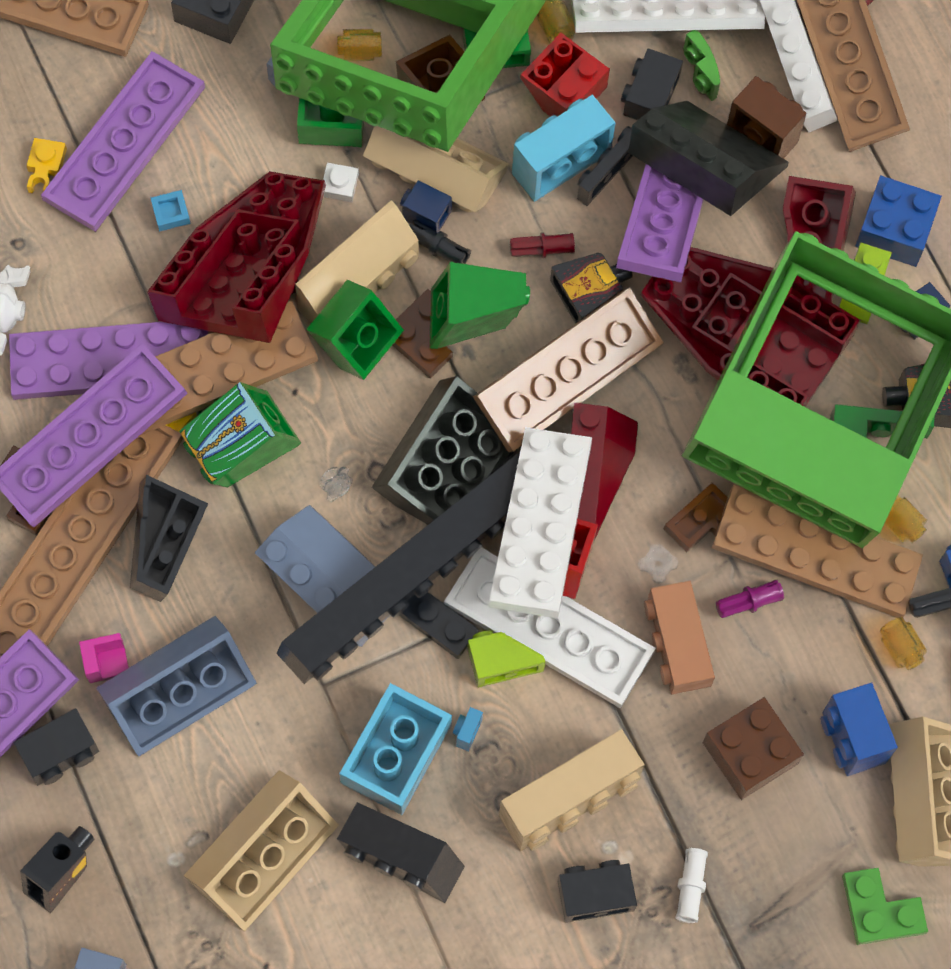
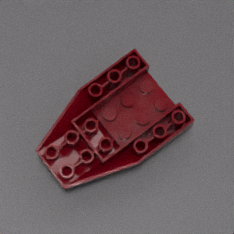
M269 171L196 227L147 291L157 320L270 343L309 254L326 188L325 180Z
M691 247L681 282L652 276L640 295L704 370L718 381L773 268ZM794 280L747 378L806 407L853 338L860 319Z

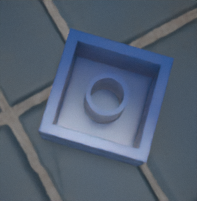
M880 175L855 247L859 248L860 243L892 252L891 259L917 267L942 195Z
M871 682L832 695L822 712L823 716H821L820 720L826 736L831 735L836 747L833 749V755L837 766L840 769L844 768L846 776H851L886 764L898 746L873 683Z

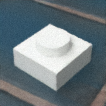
M327 163L323 178L326 183L323 197L352 202L359 176V168Z

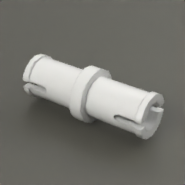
M689 848L685 851L683 877L678 880L680 897L675 919L681 922L695 923L698 922L701 893L705 892L706 888L703 878L708 852L698 848Z

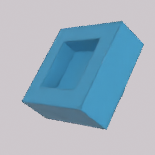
M182 190L150 198L159 232L191 224Z
M470 707L467 716H459L453 730V734L457 735L456 747L469 752L482 723L483 712Z

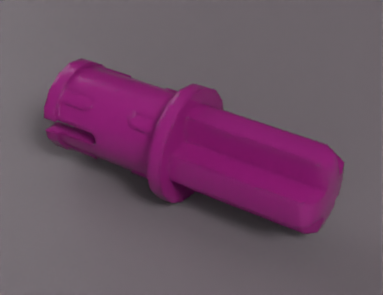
M778 580L752 588L746 586L743 588V592L718 600L716 602L717 612L721 618L746 610L754 613L757 611V608L784 600L783 588L778 583Z

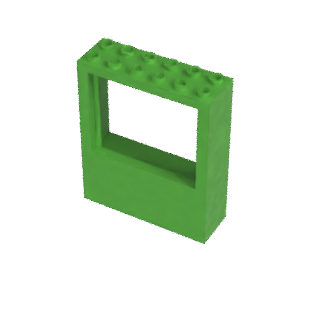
M302 0L270 44L275 87L287 95H294L310 101L312 104L324 106L342 115L354 117L372 126L387 129L402 137H408L425 143L429 147H436L448 152L546 0H385L477 33L438 93L312 49L311 46L344 0Z
M795 231L781 252L681 456L864 548L881 532L951 381V309L941 305L938 299L931 295L920 294L910 289L904 281L890 279L880 274L874 266L866 263L860 264L850 259L844 251L837 248L831 249L819 243L816 237L808 233ZM796 276L933 344L932 350L886 448L747 378Z

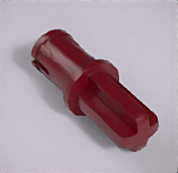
M541 232L540 236L510 239V253L513 257L542 255V258H546L548 254H572L575 252L573 233L545 235L544 232Z

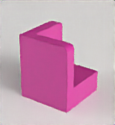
M120 633L79 642L84 671L89 683L111 679L129 668L124 642Z

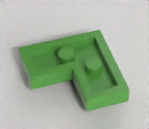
M879 868L847 872L842 875L857 945L928 933L921 897L886 902Z

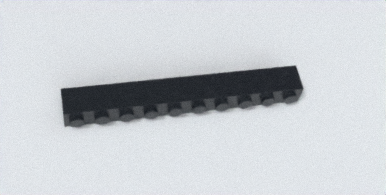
M520 452L281 642L276 654L303 684H306L313 677L317 681L324 677L333 668L331 663L340 656L344 660L350 656L359 646L356 643L364 636L368 639L372 638L384 626L382 621L389 615L393 618L399 616L409 606L407 601L414 595L421 598L433 587L434 584L431 581L439 575L442 578L447 577L458 566L456 561L463 555L467 559L470 558L482 547L480 542L484 538L489 536L493 539L504 530V522L508 513Z

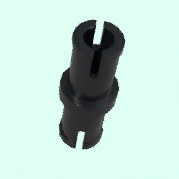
M416 219L409 225L418 238L419 244L429 249V254L435 257L439 255L454 263L466 264L471 250L448 239L446 233L442 231L436 232Z

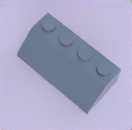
M308 505L278 526L255 551V554L317 613L376 567L311 505ZM364 636L356 643L359 647H362L368 638Z
M214 616L96 689L139 757L250 689L257 682L229 631Z

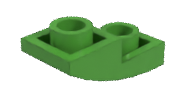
M692 30L686 34L683 48L684 55L692 65H695L693 74L695 87L700 93H705L713 101L717 98L720 87L717 63L701 33L698 30Z

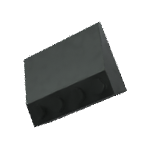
M689 101L652 108L632 124L629 154L729 216H732L785 170L789 164L787 160Z
M457 376L442 379L437 383L371 488L396 507L429 525L521 451V446L514 452L507 451L473 396L477 392Z

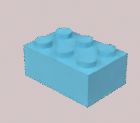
M593 94L584 100H576L568 107L567 111L558 117L556 115L549 117L539 129L532 133L526 132L516 140L513 151L512 175L534 202L596 163L605 149L608 147L612 149L616 122Z
M390 683L339 773L341 784L403 815L452 725V715Z

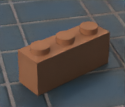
M691 580L651 588L648 600L644 601V608L648 621L653 620L656 632L652 633L653 646L656 648L655 652H661L664 664L660 665V674L663 684L669 685L671 695L711 687L715 675Z

